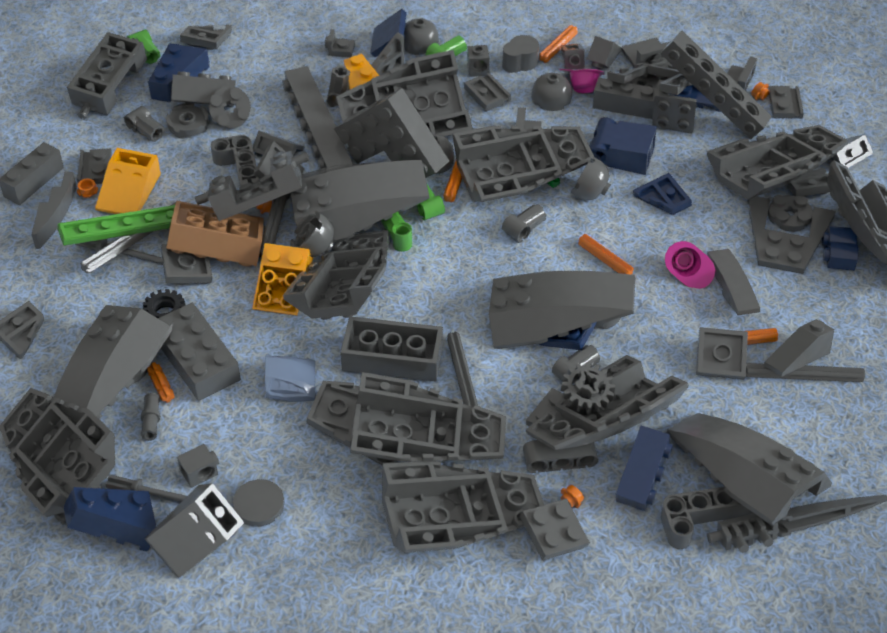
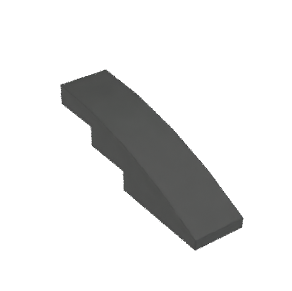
M64 172L61 187H52L49 202H39L31 234L36 249H40L54 234L58 223L62 222L72 203L77 187L73 172Z
M730 249L708 251L707 256L714 263L715 278L722 286V295L736 314L759 313L760 306L754 291Z

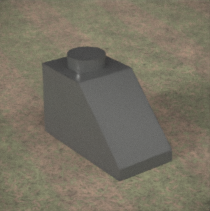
M595 36L587 59L592 62L591 65L600 69H603V66L610 67L622 48L612 41Z

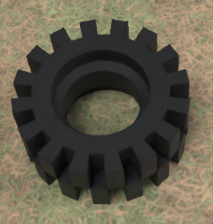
M161 289L157 290L158 294L152 292L150 294L151 298L147 296L145 302H143V310L156 318H160L185 306L182 295L180 293L177 295L175 290L170 293L169 289H165L163 293ZM164 307L173 308L168 313H157L159 309Z

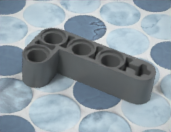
M237 135L218 138L212 141L211 152L213 162L219 166L235 164L240 187L246 183L254 184L260 181L259 177L254 174L257 166L251 139L248 136Z
M725 487L667 496L663 501L660 517L668 543L673 548L685 549L690 545L694 524L727 520L752 514L753 512L731 498L724 491Z

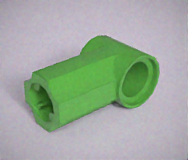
M146 29L127 36V38H136L138 41L143 42L147 57L145 63L152 64L157 62L160 58V51L152 43L151 36Z
M458 35L441 45L438 43L431 44L426 51V55L454 50V54L457 56L467 50V44L464 38Z
M428 185L430 198L417 204L420 216H423L422 219L424 221L445 213L442 198L439 195L435 196Z
M399 212L392 214L393 217L387 220L382 219L381 223L389 231L393 248L400 252L410 250L412 247L411 225L403 220Z

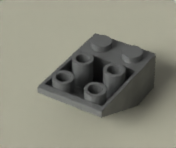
M213 483L198 485L145 540L174 575L180 578L225 543L245 522Z

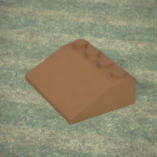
M176 201L166 248L171 249L175 253H192L200 258L208 256L216 258L221 262L234 261L246 267L257 266L262 243L264 218L238 213L219 221L212 207Z

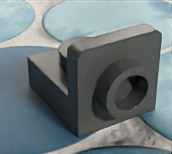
M331 29L329 36L325 37V48H328V56L352 57L355 40L336 38L335 29Z
M561 45L564 68L568 70L584 69V48L582 45Z

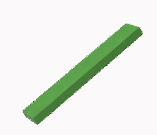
M175 205L58 223L57 229L63 246L169 229Z

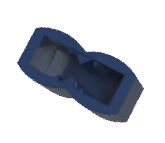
M829 226L828 231L823 232L822 245H826L823 250V261H827V268L855 271L858 261L857 235L848 227Z

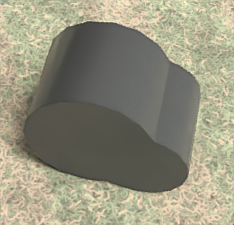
M519 35L512 38L509 43L503 46L502 68L510 73L534 69L538 64L539 42L537 39L529 35Z

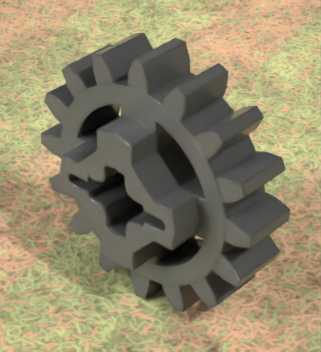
M586 362L585 367L577 363L575 370L570 367L567 374L563 375L560 389L564 392L562 398L563 400L569 399V407L576 405L577 412L584 408L587 414H590L591 409L599 413L601 406L606 409L609 402L613 400L616 387L612 384L613 376L606 377L608 370L600 371L598 364L592 368L589 362Z

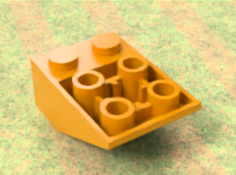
M117 148L108 162L95 209L112 214L140 211L161 175L158 156Z
M264 244L252 306L253 310L298 315L299 310L285 301L283 294L302 271H306V273L310 271L309 265L313 263L314 258L310 256V249Z

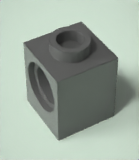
M487 45L467 46L469 77L486 76V73L489 72L490 61Z
M205 444L177 456L180 472L191 488L218 475V457L213 450L209 452Z

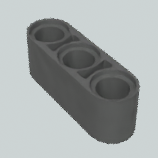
M532 440L523 445L526 468L529 473H536V471L538 473L559 471L561 468L568 470L586 468V466L593 467L599 461L594 442L560 450H554L538 440Z

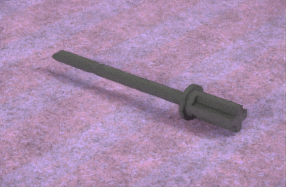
M107 239L75 245L99 251L109 243H107ZM128 248L121 252L124 255L163 265L162 257Z
M109 475L108 482L106 483V488L149 491L151 496L182 502L187 497L186 495L142 486L143 480L140 478L132 480Z

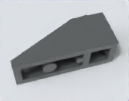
M817 319L800 326L764 362V366L778 375L784 376L830 354L835 329Z

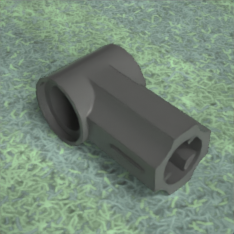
M338 65L332 68L327 103L331 107L338 106L336 96L347 91L350 71L345 66Z
M140 106L124 116V122L129 129H133V132L138 130L151 141L161 139L165 133L164 126L154 120L144 106Z
M539 204L532 205L517 216L514 214L509 215L502 224V230L516 241L522 242V239H526L533 228L546 220L547 214Z
M585 345L582 350H578L569 358L566 356L559 358L552 367V373L562 380L563 375L567 374L568 368L571 367L575 370L577 363L585 367L586 362H589L590 367H593L600 362L601 356L594 346Z

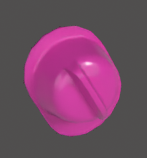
M559 69L562 72L570 73L572 88L581 94L593 92L598 77L600 78V76L604 75L603 71L594 69Z
M679 241L671 245L665 253L664 261L667 269L684 285L701 289L708 286L714 279V263L694 244L687 241Z

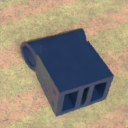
M602 117L598 120L594 131V138L590 142L589 147L594 157L608 167L646 175L655 148L657 126L625 121L616 123L611 118Z

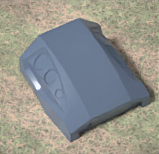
M266 354V398L288 402L314 401L315 360Z

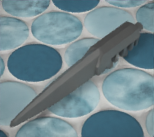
M887 495L839 499L789 508L787 516L773 525H770L754 513L719 521L717 531L707 533V539L709 543L720 541L726 550H730L731 544H733L741 553H745L749 550V546L753 545V539L755 538L760 543H763L765 547H769L773 544V540L777 539V536L791 535V532L856 514L886 502Z

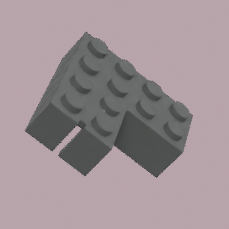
M403 88L347 117L334 128L344 145L348 144L347 150L357 164L385 151L391 161L422 160L425 177L427 178L437 173L449 162V159Z

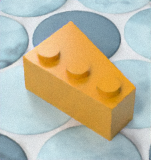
M363 54L344 60V66L350 71L347 90L379 76Z

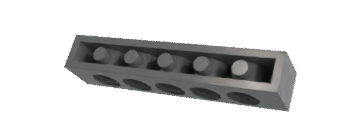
M682 30L660 53L750 140L762 131L772 116Z

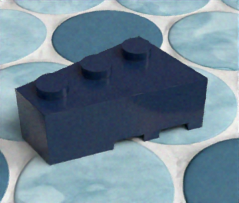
M169 43L148 80L151 99L171 102L173 75H177L178 72H188L190 76L198 77V74L210 67L208 50Z
M640 426L616 492V502L646 511L648 504L653 505L657 493L654 490L657 481L661 482L665 470V467H663L666 458L669 459L673 444H670V434Z
M73 487L64 504L67 528L99 538L101 535L116 539V543L124 545L125 542L140 546L139 550H149L150 545L145 538L157 527L149 491Z

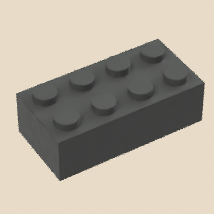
M193 302L158 318L173 329L162 345L161 350L198 401L241 380L238 362Z
M349 317L340 352L342 371L365 372L436 382L443 349V327Z

